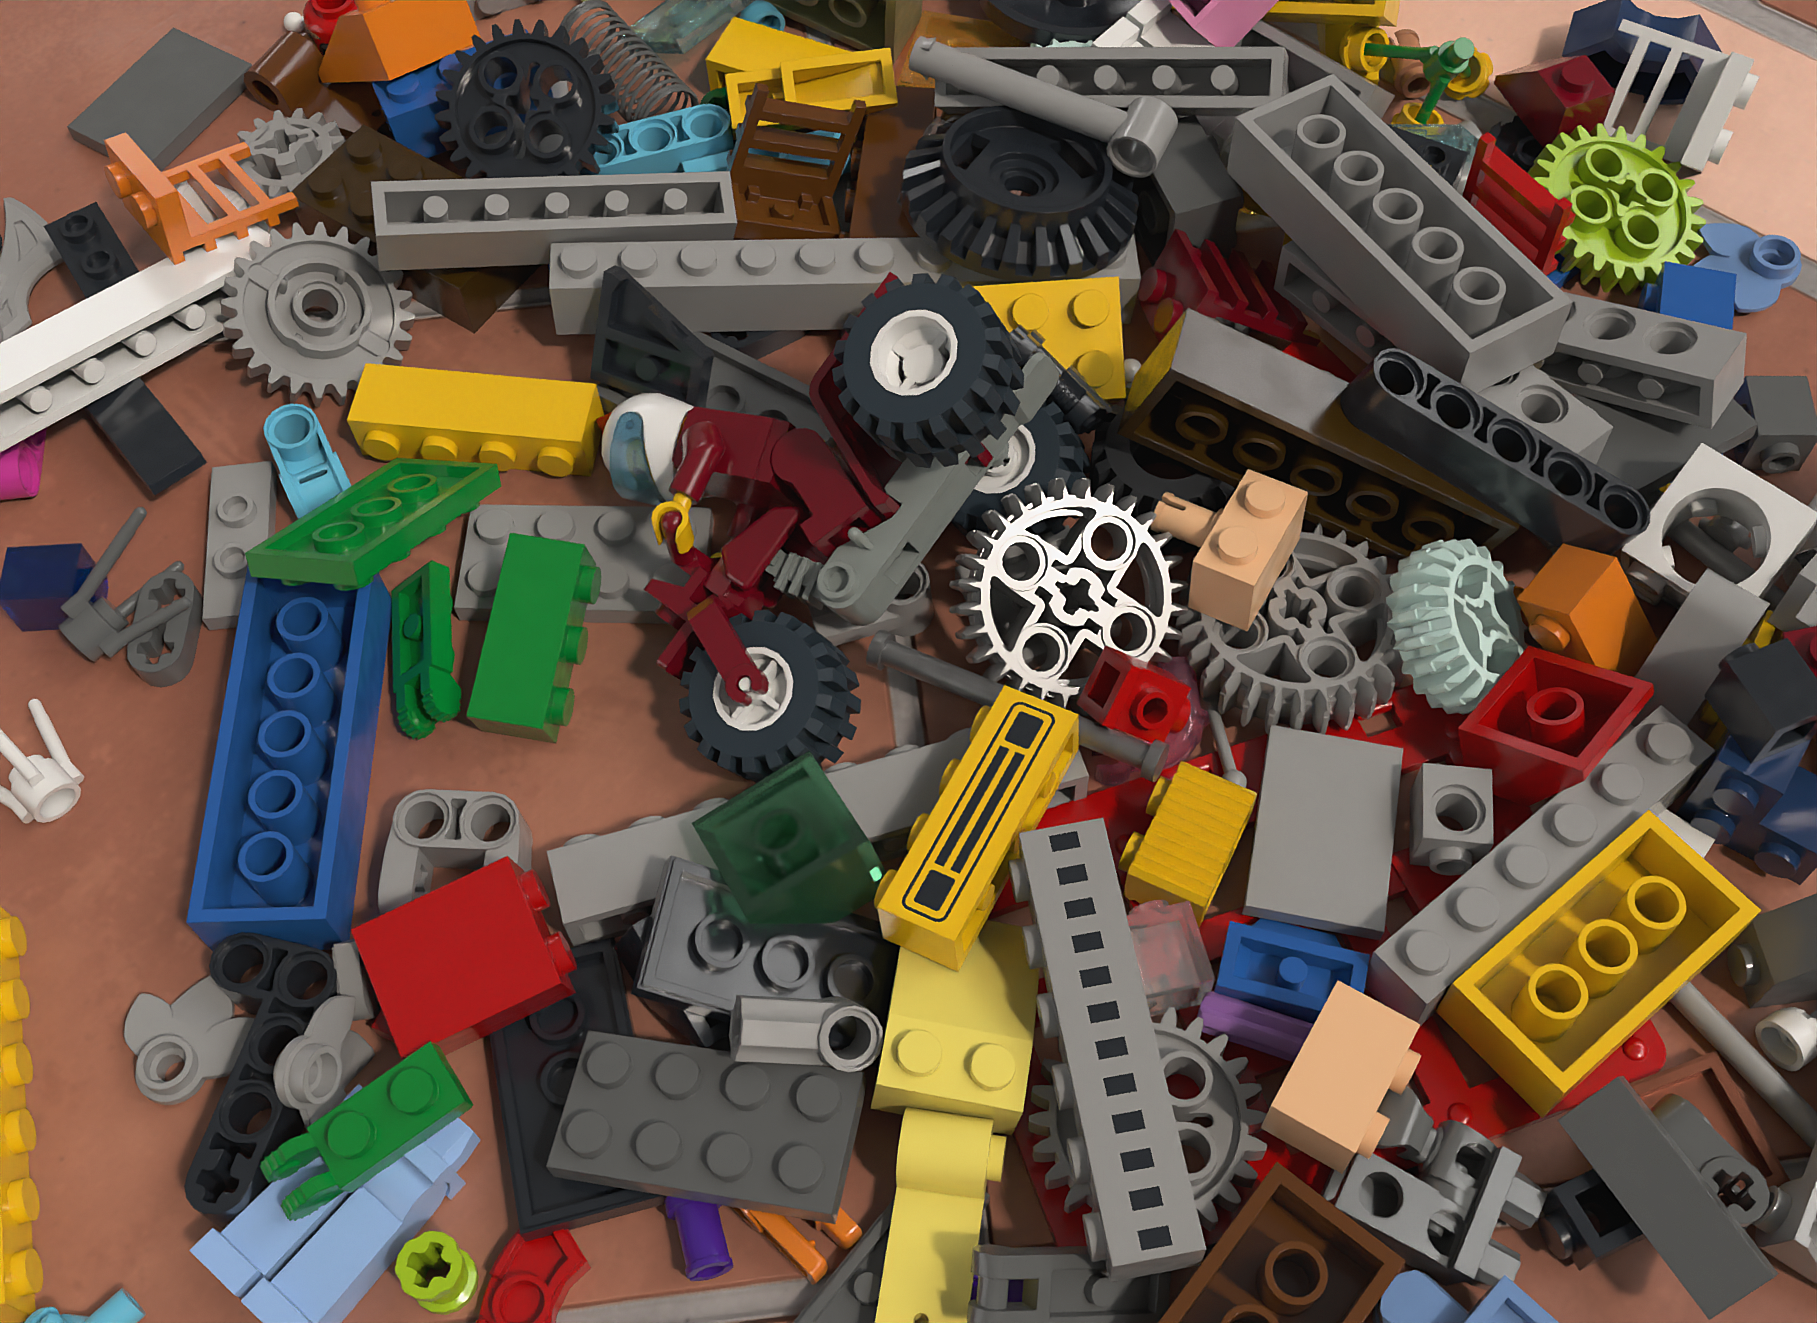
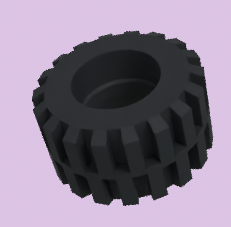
M1128 396L1125 397L1124 407L1116 404L1111 407L1113 410L1106 416L1105 422L1095 430L1094 442L1092 443V472L1089 475L1091 497L1094 496L1098 487L1105 484L1114 485L1113 505L1126 496L1132 495L1137 497V502L1131 514L1133 518L1147 512H1154L1158 502H1162V496L1165 492L1172 493L1175 497L1216 513L1219 509L1225 508L1236 487L1117 434ZM1154 463H1169L1184 468L1192 475L1182 479H1163L1147 473L1141 467ZM1151 526L1147 529L1151 536L1162 533L1151 530ZM1172 537L1160 548L1162 555H1171L1173 547H1181L1184 553L1197 550V546Z

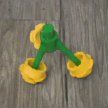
M1355 23L1343 36L1339 46V55L1343 66L1360 76H1365L1368 72L1380 70L1387 58L1420 60L1423 63V73L1431 83L1430 90L1423 104L1415 102L1405 104L1401 112L1393 116L1390 125L1439 142L1441 137L1439 132L1444 121L1434 108L1443 91L1450 98L1462 100L1467 96L1477 98L1489 87L1490 82L1488 78L1493 73V63L1489 55L1485 52H1477L1478 50L1474 47L1472 41L1466 37H1460L1456 41H1447L1440 47L1389 45L1388 36L1382 28Z

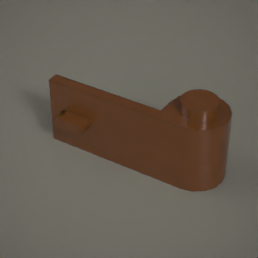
M285 32L244 73V82L250 93L263 106L273 112L280 110L284 116L290 118L297 108H302L306 119H309L317 112L323 113L326 124L335 121L341 135L348 138L363 124L383 135L390 133L372 84L367 82L322 83L318 70L323 56L314 41L306 33Z

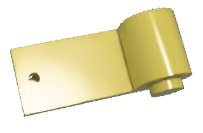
M906 1107L897 1154L896 1194L875 1323H967L968 1303L971 1301L974 1274L971 1272L973 1247L979 1243L987 1180L1001 1182L1007 1137L993 1135L994 1120Z

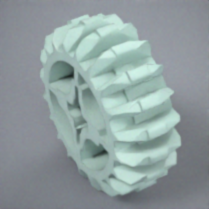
M1453 539L1446 542L1439 540L1423 545L1421 550L1411 552L1409 557L1399 560L1398 572L1390 576V585L1394 593L1386 597V604L1392 610V619L1387 622V626L1394 631L1396 644L1392 649L1400 652L1403 660L1401 671L1403 674L1412 675L1415 693L1426 694L1427 702L1431 708H1443L1447 714L1460 713L1464 715L1471 713L1528 647L1524 642V633L1528 631L1529 627L1522 622L1521 607L1513 593L1514 582L1506 581L1503 576L1502 563L1500 561H1492L1491 554L1485 546L1477 547L1471 539L1460 541Z

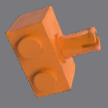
M1562 544L1525 589L1514 585L1513 593L1521 607L1522 622L1529 627L1530 634L1541 644L1545 651L1634 677L1658 642L1617 557Z

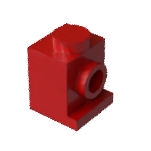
M1105 645L1076 704L1105 727L1110 729L1116 728L1150 743H1153L1156 739L1165 742L1169 733H1179L1189 719L1191 703L1187 696L1191 687L1166 670Z

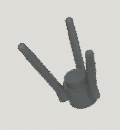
M137 507L132 512L77 593L61 606V609L68 617L58 625L59 629L77 649L94 662L104 654L112 658L129 642L169 621L172 617L187 610L192 604L189 598H180L125 628L130 624L126 617L136 610L142 587L118 607H115L103 596L95 603L90 601L145 519L147 511L143 507ZM175 561L162 572H182L185 566L181 561Z

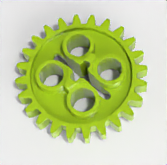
M1598 123L1590 133L1581 125L1577 126L1570 136L1563 132L1560 133L1552 144H1547L1534 160V165L1528 171V174L1558 200L1565 197L1573 204L1571 211L1576 214L1575 219L1571 225L1564 228L1562 233L1567 238L1565 246L1555 252V255L1560 253L1565 258L1561 265V271L1565 273L1576 266L1581 269V284L1586 285L1596 276L1600 278L1603 292L1608 293L1619 282L1625 295H1630L1639 285L1643 289L1645 283L1654 284L1665 261L1688 265L1695 257L1693 252L1703 243L1704 239L1697 233L1706 224V220L1694 214L1704 204L1703 200L1687 196V192L1696 184L1695 181L1692 179L1679 180L1676 176V173L1682 167L1680 161L1666 164L1662 160L1666 149L1664 146L1657 147L1651 152L1645 148L1646 135L1641 133L1634 142L1628 141L1626 131L1622 126H1619L1611 137L1602 123Z

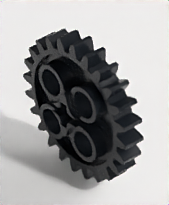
M515 19L512 35L505 36L499 26L494 24L492 25V42L486 44L475 34L471 37L477 51L472 56L456 50L454 54L462 68L460 72L443 70V76L453 88L452 90L436 91V98L448 110L441 111L434 116L440 127L448 130L439 137L440 142L446 150H455L450 160L458 170L468 167L465 174L467 179L580 176L579 171L583 168L597 174L601 171L593 155L595 152L602 154L612 153L613 150L610 143L602 135L619 132L616 120L607 114L620 110V105L616 96L607 94L615 88L610 73L600 74L605 65L599 54L588 56L590 49L584 38L581 37L570 45V36L566 27L562 25L555 31L552 37H549L548 29L544 21L540 19L535 24L532 34L526 33L520 19ZM538 65L540 67L536 71L532 85L529 80L531 68ZM512 72L517 74L515 82L510 87L505 89L493 88L496 79L500 75ZM560 81L573 83L571 90L565 96L560 98L548 96L550 88L555 83ZM531 99L537 107V111L530 110ZM518 114H526L524 124ZM496 126L507 127V133L500 142L495 144L484 143L485 135L491 128ZM554 134L563 136L562 143L556 150L549 153L538 151L540 142L545 137ZM524 139L526 144L525 155L522 159H516Z

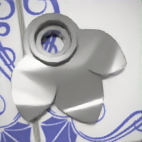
M211 975L193 985L171 1006L164 1000L151 994H139L127 1015L124 1026L125 1042L138 1057L135 1079L139 1090L154 1103L174 1105L194 1096L206 1080L229 1076L255 1018H235L234 1002L216 984ZM184 1062L185 1066L181 1073L174 1079L165 1081V1074L169 1067L175 1063Z
M340 995L327 999L314 1013L304 1035L290 1041L276 1060L273 1079L277 1096L285 1106L299 1109L306 1129L344 1102L343 1100L347 1097L344 1088L375 1055L373 1048L358 1033L350 1030L355 1011L356 999L354 996Z

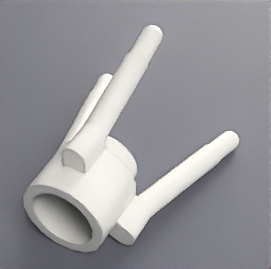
M32 699L29 701L28 707L52 759L44 758L41 755L26 757L0 729V752L14 766L9 774V781L12 784L11 791L0 785V803L10 808L25 824L34 819L41 823L51 822L70 811L80 797L81 788L78 784L84 779V775L71 763L42 703L38 699Z

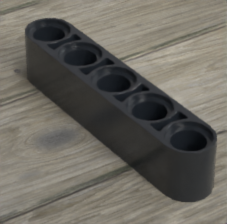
M1392 348L1381 351L1341 393L1340 403L1342 411L1348 421L1356 428L1558 548L1562 544H1567L1612 555L1646 531L1650 524L1648 504L1643 496L1632 486L1408 352Z

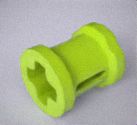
M424 1232L419 1237L406 1242L397 1256L395 1272L400 1279L403 1291L416 1299L422 1308L433 1314L447 1315L459 1311L470 1302L477 1290L479 1275L476 1263L467 1252L459 1248L454 1238L443 1232ZM445 1263L450 1266V1272L446 1278L440 1276L433 1277L430 1283L425 1280L430 1268L441 1270Z

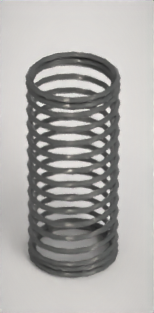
M586 0L574 6L564 16L559 27L561 25L566 27L569 33L573 23L582 14L591 9H605L585 18L576 28L570 40L571 45L575 41L580 29L596 16L609 15L608 18H603L591 25L582 35V38L585 39L594 28L602 23L610 22L609 26L597 32L588 43L590 49L598 37L607 32L603 41L588 53V56L600 55L609 46L612 39L618 36L616 42L602 55V61L608 58L617 46L624 43L621 51L617 52L608 64L605 65L603 73H608L610 67L625 52L630 50L627 58L614 71L610 72L614 84L618 83V85L607 93L610 95L615 93L614 96H616L620 105V110L617 112L627 123L645 119L658 113L667 104L674 92H678L676 100L665 113L673 112L679 103L682 92H684L685 99L681 109L686 108L689 96L691 107L699 105L696 94L627 25L607 2ZM645 55V59L640 60L641 56ZM637 57L634 64L630 66V68L622 75V77L615 79L617 73L621 71L630 60ZM648 62H651V66L647 67ZM643 64L639 73H637L629 83L622 86L625 78H627L635 70V68ZM658 69V73L653 74L654 70ZM650 71L645 80L635 90L629 92L631 86L643 74ZM665 76L664 80L660 81V77ZM656 78L650 89L641 97L635 99L639 91L648 82ZM662 86L661 89L658 90V91H656V92L645 102V104L643 105L645 99H646L655 89H657L658 87ZM625 89L623 95H619V92ZM632 96L630 101L626 102V98ZM667 96L665 100L655 110L650 112L652 107L661 98ZM639 102L636 109H632L633 105Z

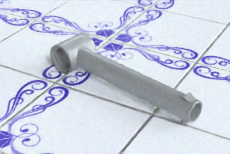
M920 36L916 40L910 55L909 70L921 74L926 80L930 77L952 84L954 87L1107 143V155L1110 157L1113 166L1128 176L1141 178L1151 175L1155 171L1178 127V119L1175 112L1160 99L1148 96L1139 97L1130 104L1127 111H1123L972 54L960 52L956 48L937 42L936 37L926 38Z

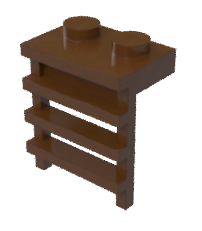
M756 83L752 95H747L745 101L746 114L743 123H738L735 131L737 141L734 150H729L726 158L728 164L726 171H730L737 218L734 238L743 240L839 239L841 229L832 197L867 110L865 101L854 99L850 111L767 98L769 93L767 84ZM759 120L841 133V135L837 139L757 125ZM749 148L824 159L830 160V164L823 165L748 153Z

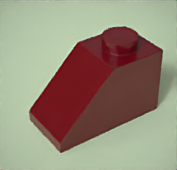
M1587 55L1542 60L1496 75L1494 85L1543 149L1547 144H1552L1562 132L1570 136L1579 125L1588 133L1598 123L1604 125L1615 95V90Z

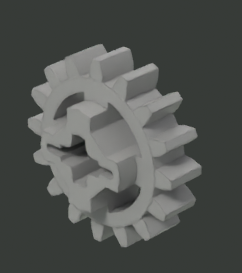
M297 108L292 117L284 118L282 112L277 110L274 111L273 120L267 123L260 118L254 119L256 127L254 132L239 131L237 133L240 143L245 142L249 146L251 156L236 163L270 199H273L296 188L345 142V138L341 135L335 121L326 124L323 113L317 112L309 119H306L303 109Z

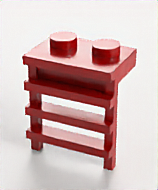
M1487 132L1479 137L1462 197L1547 276L1556 270L1558 261L1554 258L1555 252L1565 246L1567 238L1562 235L1563 230L1571 225L1575 219L1576 214L1571 211L1573 204L1565 197L1558 200L1497 148L1495 146L1496 138Z

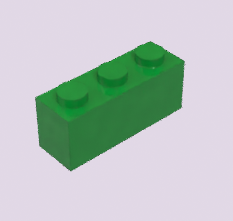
M517 533L509 534L466 716L481 731L556 743L560 726L566 727L569 724L575 699L574 690L569 688L574 664H582L588 645V630L586 627H582L587 604L594 605L596 603L601 587V569L596 567V562L585 544Z

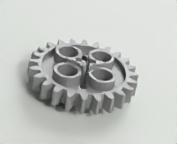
M1169 1006L1164 1013L1161 1023L1152 1024L1165 1078L1175 1074L1186 1075L1194 1080L1199 1087L1200 1094L1192 1099L1183 1100L1175 1098L1171 1094L1169 1095L1181 1145L1191 1146L1198 1150L1205 1162V1168L1196 1173H1188L1200 1224L1210 1232L1215 1229L1218 1222L1213 1203L1215 1202L1222 1208L1234 1213L1239 1207L1241 1198L1232 1184L1252 1188L1258 1176V1173L1243 1160H1262L1267 1144L1248 1134L1263 1130L1261 1126L1267 1114L1247 1109L1248 1106L1259 1099L1262 1087L1261 1084L1255 1083L1239 1084L1238 1080L1244 1074L1249 1061L1246 1057L1235 1058L1227 1062L1222 1058L1229 1037L1223 1034L1208 1044L1201 1040L1200 1036L1204 1019L1200 1017L1191 1022L1185 1031L1176 1028V1011L1174 1007ZM1044 1058L1041 1074L1053 1085L1051 1065L1062 1064V1062ZM1054 1085L1033 1086L1031 1102L1047 1111L1029 1116L1028 1131L1049 1137L1033 1146L1032 1156L1035 1162L1055 1161L1056 1163L1045 1175L1044 1185L1047 1190L1066 1184L1069 1185L1071 1189L1064 1204V1211L1068 1214L1077 1210L1085 1203L1092 1208L1091 1213L1095 1211L1089 1184L1075 1185L1069 1161L1066 1139L1078 1137L1073 1109L1059 1110ZM1197 1117H1208L1212 1121V1126L1204 1128L1199 1124L1189 1121Z

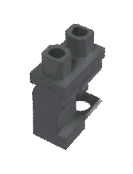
M1406 1086L1402 1095L1388 1089L1377 1112L1388 1117L1390 1120L1376 1148L1398 1147L1396 1151L1397 1156L1418 1164L1419 1172L1417 1177L1372 1153L1369 1160L1355 1153L1343 1174L1331 1168L1320 1195L1406 1260L1405 1263L1426 1272V1275L1444 1286L1467 1282L1470 1285L1488 1291L1504 1275L1514 1282L1521 1264L1520 1254L1492 1239V1233L1498 1218L1519 1230L1531 1228L1540 1215L1547 1197L1546 1191L1517 1171L1522 1156L1504 1146L1497 1148L1485 1136L1455 1120L1440 1122L1438 1127L1434 1129L1432 1128L1433 1119L1425 1112L1412 1089Z

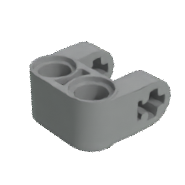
M425 789L414 791L405 796L395 809L384 852L378 889L380 915L429 893L434 867L478 870L508 856L524 872L531 870L532 831L514 801L504 794L482 791ZM436 819H444L442 828L437 834L430 838H418L421 829L426 823ZM499 822L511 823L508 832L502 838L491 842L483 841L485 832L492 825Z

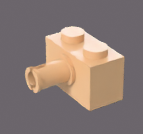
M1249 469L1246 471L1225 508L1219 509L1217 513L1175 497L1172 493L1165 492L1162 496V502H1158L1154 511L1157 517L1151 525V530L1158 533L1169 532L1172 534V537L1200 547L1192 564L1188 608L1248 631L1300 539L1308 492Z
M1337 980L1272 1102L1261 1128L1343 1174L1355 1153L1369 1160L1390 1120L1388 1117L1377 1112L1387 1090L1390 1089L1402 1095L1422 1056L1409 1049L1421 1024Z

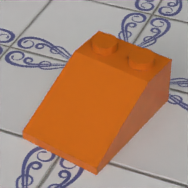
M354 0L358 9L339 16L318 74L322 83L390 81L442 59L449 54H453L456 50L460 51L472 46L471 37L474 34L480 37L467 0Z

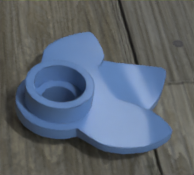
M1729 223L1705 224L1697 231L1698 235L1704 239L1703 244L1710 255L1693 266L1737 274L1734 308L1738 312H1759L1771 307L1777 302L1780 290L1792 285L1800 274L1802 267L1800 250L1793 241L1784 236L1766 235L1760 238L1746 226Z

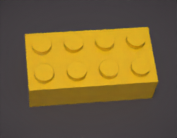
M1119 276L972 286L980 292L986 302H989L1009 333L1020 324L1029 333L1037 330L1046 339L1042 346L1066 370L1072 365L1085 378L1087 384L1105 401L1116 403L1125 399L1126 387Z
M1648 810L1451 984L1436 1012L1543 1118L1726 949L1762 910L1656 815Z

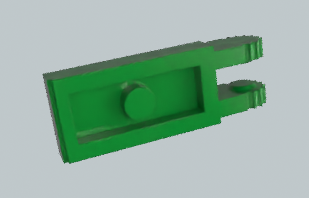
M433 560L426 563L391 591L393 693H396V711L399 713L397 717L399 719L398 725L401 726V731L407 734L406 736H411L412 739L418 738V740L433 733L437 722L442 721L444 723L457 716V713L461 711L460 706L462 705L459 702L462 699L461 688L451 676L455 652L452 647L451 612L453 600L450 596L449 567Z
M430 1041L308 1126V1133L291 1138L279 1146L276 1151L271 1152L269 1156L265 1157V1160L261 1162L260 1168L269 1182H276L277 1180L290 1177L319 1156L323 1157L330 1171L311 1177L298 1188L291 1191L281 1201L282 1204L280 1206L289 1221L303 1219L344 1191L352 1193L382 1170L402 1158L404 1154L470 1110L474 1104L440 1046Z

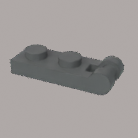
M983 1244L973 1247L971 1272L978 1276L977 1298L968 1303L967 1323H1158L1169 1309L1171 1271L1110 1282L1105 1260L1092 1262L1088 1246L1011 1248L1001 1245ZM1009 1279H1024L1022 1302H1007Z

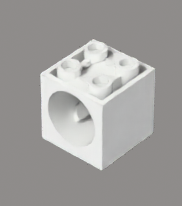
M1701 443L1650 511V524L1646 531L1627 543L1621 550V567L1626 577H1628V581L1636 596L1654 606H1657L1662 599L1679 610L1696 584L1685 580L1673 570L1674 559L1670 545L1662 546V543L1672 529L1687 519L1719 515L1740 523L1751 533L1754 558L1761 557V566L1752 576L1736 585L1763 599L1809 539L1817 523V512L1704 443Z

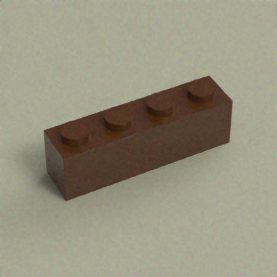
M896 86L898 106L864 115L857 133L858 141H863L862 148L853 147L851 158V180L857 181L856 189H847L845 196V223H851L850 232L841 231L839 239L920 237L908 222L900 200V185L905 160L909 151L916 150L917 141L925 134H936L937 108L934 107L935 88Z

